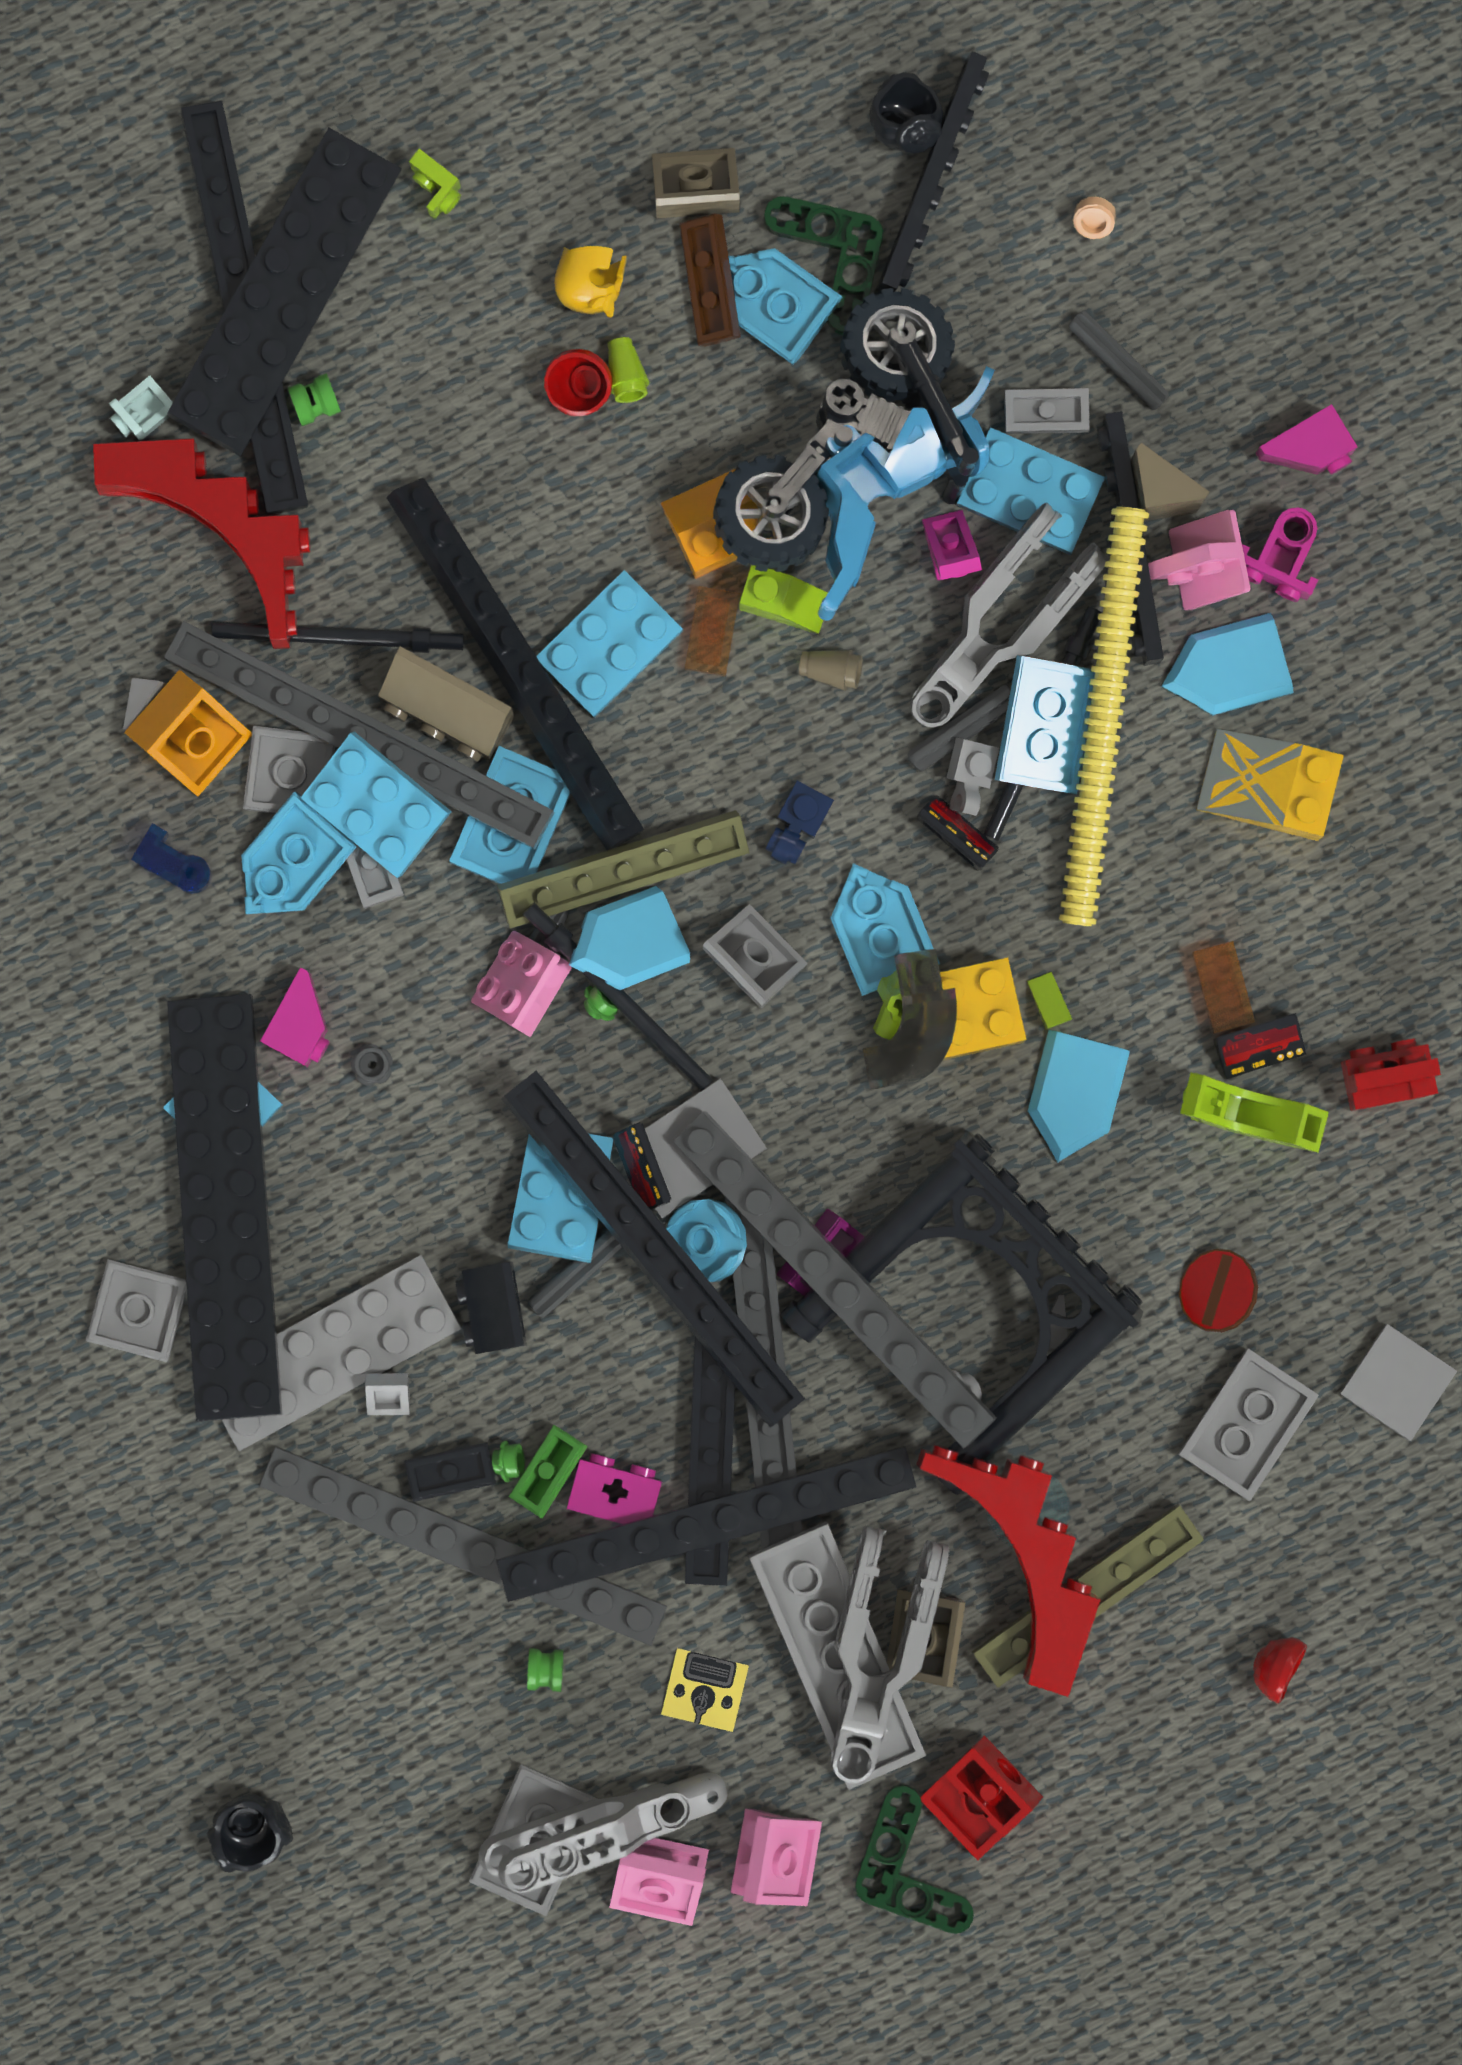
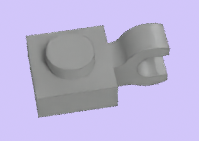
M956 737L946 777L947 779L957 781L950 801V810L977 816L981 803L979 786L990 789L1000 748Z

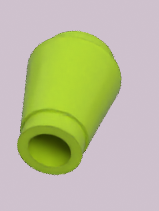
M621 337L611 340L607 344L609 350L608 368L612 376L611 394H614L615 401L629 403L646 397L648 394L647 386L650 384V381L633 346L632 339Z

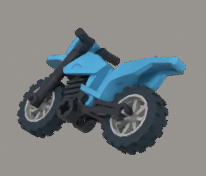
M893 288L884 289L877 296L874 293L864 298L861 305L857 304L847 320L840 342V352L843 353L842 365L844 370H849L851 375L849 379H838L828 386L816 416L819 432L807 443L805 450L795 462L786 461L787 457L775 455L774 459H767L766 455L756 456L754 461L749 463L745 460L737 465L734 472H729L716 498L713 510V519L716 521L714 528L717 537H721L724 541L723 548L729 555L733 552L738 557L737 561L742 565L747 566L749 563L756 566L755 570L767 572L768 568H775V571L779 572L787 570L789 565L794 564L796 567L803 563L809 554L812 555L818 547L826 529L828 517H830L831 529L825 562L834 583L818 609L819 617L825 621L831 620L852 586L856 587L876 525L874 517L868 509V505L873 499L879 496H891L893 499L901 498L928 485L932 480L939 478L945 472L949 482L943 493V500L947 504H956L969 477L981 474L988 464L989 445L978 420L972 418V415L985 394L994 374V369L986 366L974 391L962 403L951 408L940 387V383L950 366L955 348V340L951 338L953 333L950 321H945V313L939 306L934 307L930 303L931 299L923 294L920 297L913 295V290L901 288L900 292H893ZM887 321L897 322V328H891L889 331L883 323ZM874 328L885 341H867L871 329ZM924 339L927 353L921 351L917 341ZM870 351H882L879 356V362L871 355ZM844 393H846V394H848L850 397H852L851 400H850L849 398L843 396ZM864 393L869 396V399L864 398ZM894 400H901L902 404H905L906 410L902 406H895ZM763 487L771 488L767 493L766 499L756 489ZM748 495L760 509H740L741 502ZM797 505L802 514L801 521L788 516ZM758 518V525L753 532L745 525L743 519ZM782 523L797 531L793 535L783 538L780 525Z

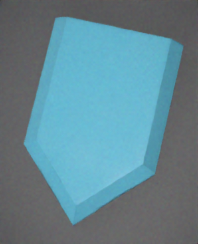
M775 248L736 257L729 256L739 327L794 365L827 322L833 310L835 311L842 296Z
M1271 613L1191 634L1161 686L1197 705L1198 708L1211 715H1217L1294 693L1276 624Z
M297 792L292 793L241 855L242 871L245 872L246 897H244L245 914L305 910L357 847L352 840L301 799L302 795Z
M853 864L830 919L861 995L864 996L877 991L881 978L888 977L897 970L903 954L908 953L921 957L928 964L927 970L940 965L909 887Z
M657 886L587 912L581 926L582 933L577 948L573 950L569 966L582 972L588 971L604 979L606 984L622 990L690 963V951L664 892Z
M1048 1030L1027 1112L1039 1129L1057 1162L1109 1133L1130 1051L1058 1031Z

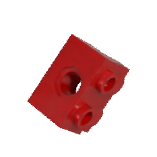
M1413 1038L1390 1043L1392 1051L1376 1054L1374 1046L1349 1051L1351 1059L1342 1061L1341 1067L1350 1111L1438 1094L1435 1077L1441 1075L1438 1058L1431 1059L1429 1045L1417 1046L1416 1039ZM1384 1062H1389L1394 1067L1385 1068Z
M984 1735L920 1798L921 1802L978 1861L999 1840L1004 1838L1037 1806L1043 1796Z

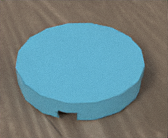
M714 1199L693 1200L679 1207L669 1219L666 1229L709 1282H718L732 1275L743 1261L747 1247L746 1230L739 1215L726 1203Z

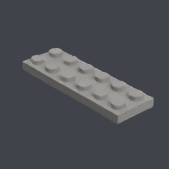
M420 1255L277 1334L283 1415L222 1420L239 1452L365 1383L366 1374L383 1373L462 1329L423 1256Z
M823 1522L752 1553L748 1557L832 1751L837 1733L840 1708L848 1680L834 1644L851 1577L828 1523ZM868 1620L857 1665L866 1674L881 1675L890 1671ZM899 1690L893 1695L873 1773L865 1781L859 1783L845 1782L848 1790L926 1756Z

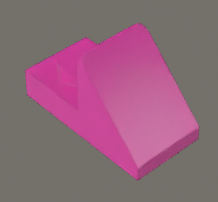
M963 510L922 520L937 581L952 577L959 578L968 573L982 570L980 556Z

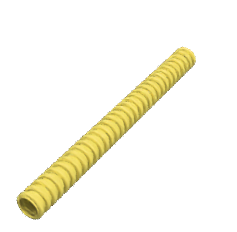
M1117 506L1111 510V514L1115 515V520L1111 521L1109 526L1113 528V535H1108V541L1112 542L1111 548L1106 549V554L1110 555V559L1105 561L1104 567L1108 568V574L1103 575V580L1107 582L1106 587L1101 588V593L1105 594V597L1099 604L1100 607H1103V613L1098 614V620L1102 621L1101 627H1096V633H1100L1099 640L1094 642V645L1098 646V652L1093 653V659H1096V666H1091V672H1094L1095 675L1094 679L1089 681V685L1093 686V690L1088 692L1091 705L1086 706V711L1090 712L1089 718L1084 720V724L1088 725L1087 731H1084L1082 737L1086 738V745H1081V750L1085 752L1084 758L1081 757L1079 759V763L1083 764L1082 771H1078L1077 774L1078 777H1081V783L1076 784V790H1080L1079 797H1074V802L1078 803V807L1072 813L1073 816H1076V822L1071 823V829L1075 830L1074 836H1069V842H1073L1072 849H1068L1067 852L1068 855H1071V861L1066 862V868H1069V875L1064 876V881H1067L1068 884L1067 888L1062 890V894L1066 895V900L1061 901L1064 914L1059 915V920L1063 921V923L1092 926L1097 921V919L1093 918V911H1098V906L1094 905L1095 898L1098 899L1100 897V893L1096 892V888L1102 882L1101 879H1098V873L1103 872V866H1099L1100 859H1105V854L1101 853V849L1107 843L1106 840H1103V834L1108 833V827L1104 826L1105 820H1110V814H1106L1107 807L1112 805V802L1108 801V795L1113 794V788H1110V781L1115 780V775H1112L1111 772L1112 768L1117 766V762L1113 761V757L1118 755L1119 749L1115 748V742L1120 741V736L1116 735L1117 729L1122 727V723L1118 722V718L1124 712L1123 709H1120V702H1125V696L1121 695L1122 689H1127V684L1123 683V679L1129 673L1128 670H1125V664L1130 663V657H1127V650L1132 649V644H1129L1128 641L1129 637L1134 635V631L1130 630V625L1135 624L1132 611L1137 610V605L1133 604L1134 598L1139 596V592L1135 591V586L1139 585L1141 580L1137 578V571H1142V565L1138 563L1139 558L1144 557V552L1140 551L1141 545H1145L1146 539L1142 538V532H1147L1144 519L1149 518V513L1145 512V510Z

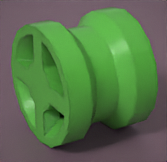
M529 1648L527 1690L536 1691L539 1687H549L553 1692L562 1691L564 1650L555 1649L551 1653H542L538 1648Z

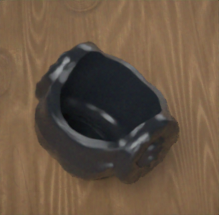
M902 72L900 74H893L888 80L884 81L873 98L869 112L870 124L874 128L876 138L894 150H904L908 153H920L930 147H934L942 135L941 125L944 121L942 106L936 93L914 73Z
M244 1794L222 1805L214 1815L213 1828L208 1830L207 1833L209 1843L211 1844V1853L224 1872H234L235 1870L248 1872L259 1869L274 1861L279 1856L283 1846H287L293 1841L292 1827L280 1803L272 1799L266 1802L256 1794Z

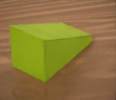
M1052 972L1027 981L1046 1030L1072 1020Z

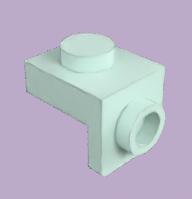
M149 375L121 400L118 401L115 398L109 403L115 412L110 419L125 437L133 433L139 441H142L169 418L167 412L173 402Z

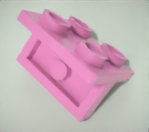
M1225 510L1170 529L1169 537L1173 555L1148 563L1151 580L1167 579L1168 585L1179 584L1184 610L1197 609L1250 591L1245 557L1234 510Z
M514 930L500 946L498 955L486 976L478 983L471 1002L531 1037L572 967L569 966V962L555 952Z

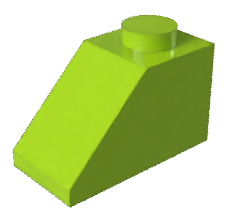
M751 565L739 603V610L819 635L823 620L818 615V609L828 592L792 575L776 572L769 568L767 572L755 570L756 566Z

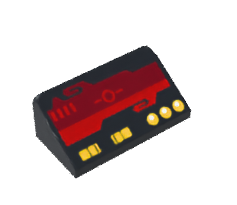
M938 795L934 796L918 813V821L977 871H981L999 850L996 844L983 835L961 814L950 810V805Z
M1296 1013L1213 1039L1225 1079L1306 1055Z
M639 1122L616 1132L613 1135V1140L631 1187L650 1210L670 1203V1200H672L643 1123L640 1124Z

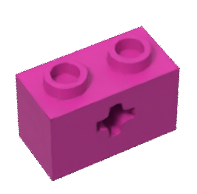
M594 1453L590 1454L589 1461L580 1459L567 1509L620 1524L653 1516L662 1480L654 1478L656 1470L634 1464L631 1465L630 1472L614 1468L615 1459ZM615 1479L622 1480V1488L629 1490L627 1497L620 1496L617 1502L609 1501L610 1494L603 1491L604 1484L612 1485Z

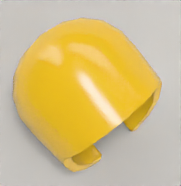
M584 246L568 249L564 247L554 279L555 292L559 300L572 311L591 315L604 312L607 317L612 318L614 303L619 296L624 277L627 256H622L620 261L610 264L613 253L612 248Z

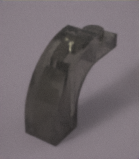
M936 949L894 955L902 997V1019L896 1034L887 1043L863 1048L870 1090L912 1083L927 1077L940 1065L949 1050L956 1026L955 988L943 990Z

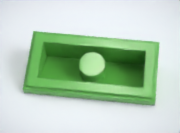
M553 1425L509 1497L543 1519L588 1446L565 1430Z

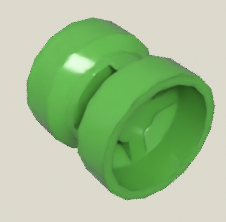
M327 373L316 376L313 382L307 385L297 383L287 387L302 426L313 423L316 417L325 414L330 417L341 413ZM313 395L316 405L312 406L309 396Z

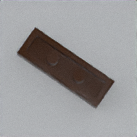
M714 213L679 223L698 346H711L741 338L722 215Z

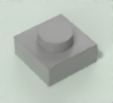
M408 1373L366 1374L367 1415L410 1414Z

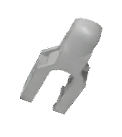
M1047 502L1033 513L964 596L961 634L937 661L930 674L914 692L910 701L912 716L924 726L938 727L948 722L998 662L1017 658V655L1024 656L1034 653L1103 570L1105 561H1109L1110 556L1106 552H1102L1095 543H1091L1076 558L1007 643L996 645L984 641L979 635L980 619L1013 581L1015 570L1032 550L1038 551L1043 545L1040 543V540L1050 530L1056 520L1062 517ZM935 699L939 700L942 704V711L939 716L927 719L921 715L920 707Z
M865 1526L862 1531L834 1644L848 1680L838 1717L837 1733L831 1754V1765L834 1773L847 1783L865 1781L873 1773L893 1695L922 1669L949 1556V1545L940 1544L930 1540L925 1542L895 1665L884 1674L869 1675L860 1670L857 1663L870 1614L868 1600L874 1576L879 1577L880 1573L878 1559L886 1530Z
M706 1772L669 1785L664 1783L654 1784L624 1796L590 1800L489 1837L480 1847L479 1861L483 1868L492 1875L498 1876L502 1883L513 1892H530L623 1858L648 1840L676 1831L685 1826L688 1821L716 1812L727 1799L728 1793L725 1782L720 1775ZM717 1795L714 1802L710 1803L707 1801V1799ZM673 1798L671 1810L665 1815H661L662 1804L666 1800ZM579 1818L587 1824L576 1827L575 1820ZM557 1826L563 1832L558 1834L554 1827ZM539 1831L548 1833L549 1838L529 1844L531 1837ZM602 1843V1850L598 1852L591 1846ZM498 1846H508L510 1852L504 1855L498 1867H493L490 1863L491 1852ZM569 1855V1859L561 1868L551 1867L549 1860ZM530 1869L525 1880L518 1883L511 1882L510 1874Z

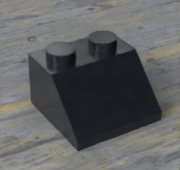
M509 1261L462 1270L463 1279L456 1280V1289L459 1305L467 1304L470 1321L462 1322L466 1347L474 1346L475 1354L527 1346L513 1262Z

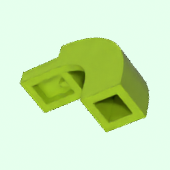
M1190 1072L1188 1084L1183 1093L1180 1114L1191 1117V1120L1223 1130L1318 1153L1329 1112L1306 1103L1256 1093L1205 1075Z

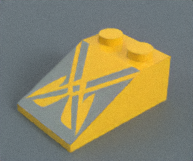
M1216 729L1196 810L1319 841L1324 836L1344 755L1302 744Z

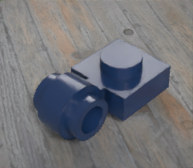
M796 781L777 817L778 820L789 825V827H786L785 830L777 827L765 848L772 852L771 857L785 865L788 861L795 865L807 843L800 839V833L802 832L815 838L834 800Z

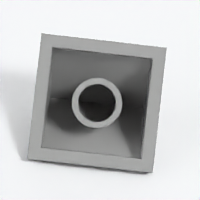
M750 904L703 944V950L761 1009L808 964Z

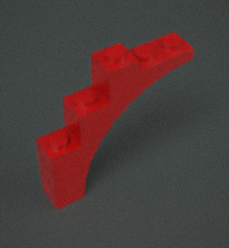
M194 439L93 444L94 481L99 495L135 497L167 505L195 518L220 536L242 560L258 586L266 609L269 637L273 649L290 648V636L297 635L296 610H289L288 595L296 593L294 569H287V567L304 566L303 553H310L309 527L302 528L299 515L251 517V515H258L259 511L257 489L250 490L246 477L199 479V477H206L207 475L205 451L198 452Z
M934 1445L932 1451L921 1448L916 1465L928 1473L951 1482L977 1500L997 1521L1015 1550L1026 1579L1031 1608L1030 1649L1023 1679L1029 1685L1069 1697L1101 1600L1091 1593L1093 1586L1068 1578L1067 1584H1062L1076 1541V1537L1072 1533L1067 1532L1068 1524L1049 1517H1044L1042 1523L1037 1522L1052 1475L1042 1470L1044 1462L1024 1455H1020L1018 1462L1007 1458L1003 1472L999 1474L997 1473L999 1466L991 1462L974 1458L971 1465L956 1460L958 1452L938 1445Z

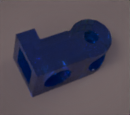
M152 823L131 860L185 892L193 894L204 891L212 880V870L209 864L199 856H185L166 845L165 841L169 833Z

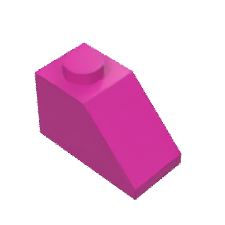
M1331 404L1260 446L1256 455L1260 461L1316 475L1327 469L1332 475L1352 463L1349 456L1354 453L1358 446Z
M300 967L260 1042L308 1067L311 1060L316 1063L321 1060L330 1041L324 1038L328 1030L312 976L307 970Z

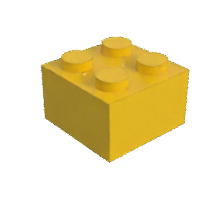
M1008 957L930 974L924 977L942 1061L1024 1043L1027 1040Z

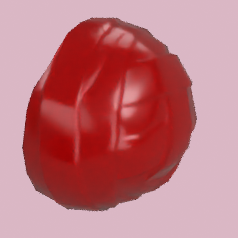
M572 349L560 353L549 363L544 375V389L551 404L562 413L571 416H585L598 411L606 403L612 392V376L607 364L597 354L585 349Z
M1296 1637L1271 1640L1268 1645L1260 1649L1254 1660L1253 1677L1256 1686L1270 1701L1278 1704L1284 1699L1288 1684L1296 1673L1307 1649V1644Z

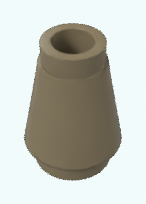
M853 650L803 651L799 663V675L846 691L848 687L857 689L862 673L863 658L862 655L853 654Z

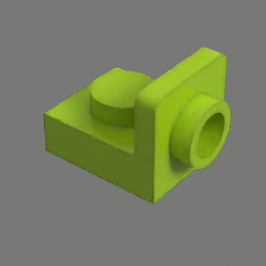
M419 148L409 160L411 169L415 172L412 179L430 193L435 188L439 190L426 207L429 215L436 219L441 212L447 215L456 206L461 198V194L458 193L461 185L456 176Z

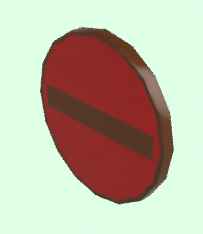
M1213 1249L1200 1254L1187 1266L1181 1278L1179 1299L1182 1311L1192 1324L1208 1332L1223 1333L1237 1328L1249 1317L1257 1301L1258 1282L1255 1270L1246 1258L1231 1250Z

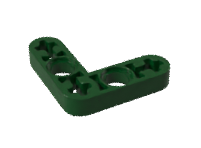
M779 196L767 204L764 222L772 234L841 250L832 290L838 293L840 289L850 295L863 294V300L870 295L883 238L882 226L876 218L867 214L787 196ZM781 206H786L789 208V215L801 218V210L809 211L805 219V233L797 231L799 222L787 221L785 227L778 226L777 218L771 216L772 212H779ZM820 215L831 217L836 225L834 232L827 237L816 235L811 227L813 220ZM862 225L870 226V233L876 235L875 239L867 240L864 255H873L871 261L860 255H846L848 249L856 253L858 236L852 235L853 230L860 231ZM853 264L860 265L865 269L867 279L862 285L851 286L844 281L843 272L848 266ZM841 295L842 299L836 306V311H842L846 295ZM854 297L851 311H853L857 304L861 305L863 300L860 301ZM833 310L828 317V324L834 332L843 335L845 326L840 324V317L834 315L835 311Z
M902 1784L894 1786L888 1790L883 1799L855 1881L857 1895L865 1903L947 1933H962L970 1927L974 1917L972 1905L967 1898L958 1893L900 1873L921 1813L922 1802L919 1794L912 1787ZM903 1793L910 1795L909 1802L914 1805L913 1811L905 1810L900 1821L901 1824H909L906 1833L896 1826L882 1825L884 1817H888L893 1821L896 1807L891 1804V1800L893 1797L900 1798ZM884 1833H893L900 1839V1849L894 1856H883L877 1851V1839ZM870 1857H873L882 1864L895 1865L892 1873L884 1868L881 1883L886 1885V1889L884 1892L877 1891L874 1897L867 1895L868 1888L862 1884L865 1878H873L877 1868L876 1865H868ZM912 1887L922 1889L927 1897L926 1904L918 1911H910L902 1903L904 1892ZM934 1894L943 1896L938 1903L947 1908H952L955 1902L961 1903V1911L966 1914L964 1921L957 1919L954 1925H949L947 1915L935 1911V1919L927 1918L926 1916L933 1907Z

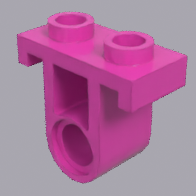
M1295 507L1282 512L1272 526L1257 560L1247 556L1250 547L1242 544L1249 582L1260 584L1264 580L1277 586L1275 592L1278 595L1293 602H1298L1300 598L1309 599L1318 579L1311 576L1306 583L1296 579L1317 533L1316 520L1309 511ZM1287 522L1300 524L1304 529V539L1293 541L1287 538L1283 529L1284 524Z

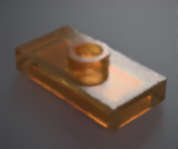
M698 587L685 670L726 677L740 593Z
M1231 941L1192 952L1213 1034L1255 1023L1234 942Z

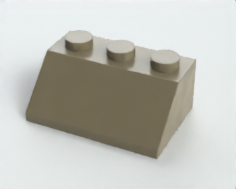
M401 646L395 654L378 695L380 701L386 704L383 711L403 722L406 721L408 716L422 723L421 732L439 742H442L445 736L459 744L456 751L476 762H479L481 756L491 761L514 719L512 707Z

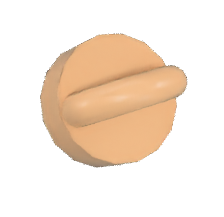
M1097 196L1087 197L1076 205L1073 218L1074 227L1079 234L1086 238L1101 239L1106 237L1113 231L1116 209L1104 198Z

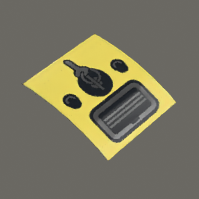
M677 1648L661 1715L733 1732L749 1665Z

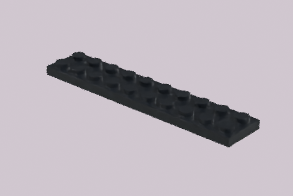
M245 994L167 1001L196 1422L283 1415L253 996Z

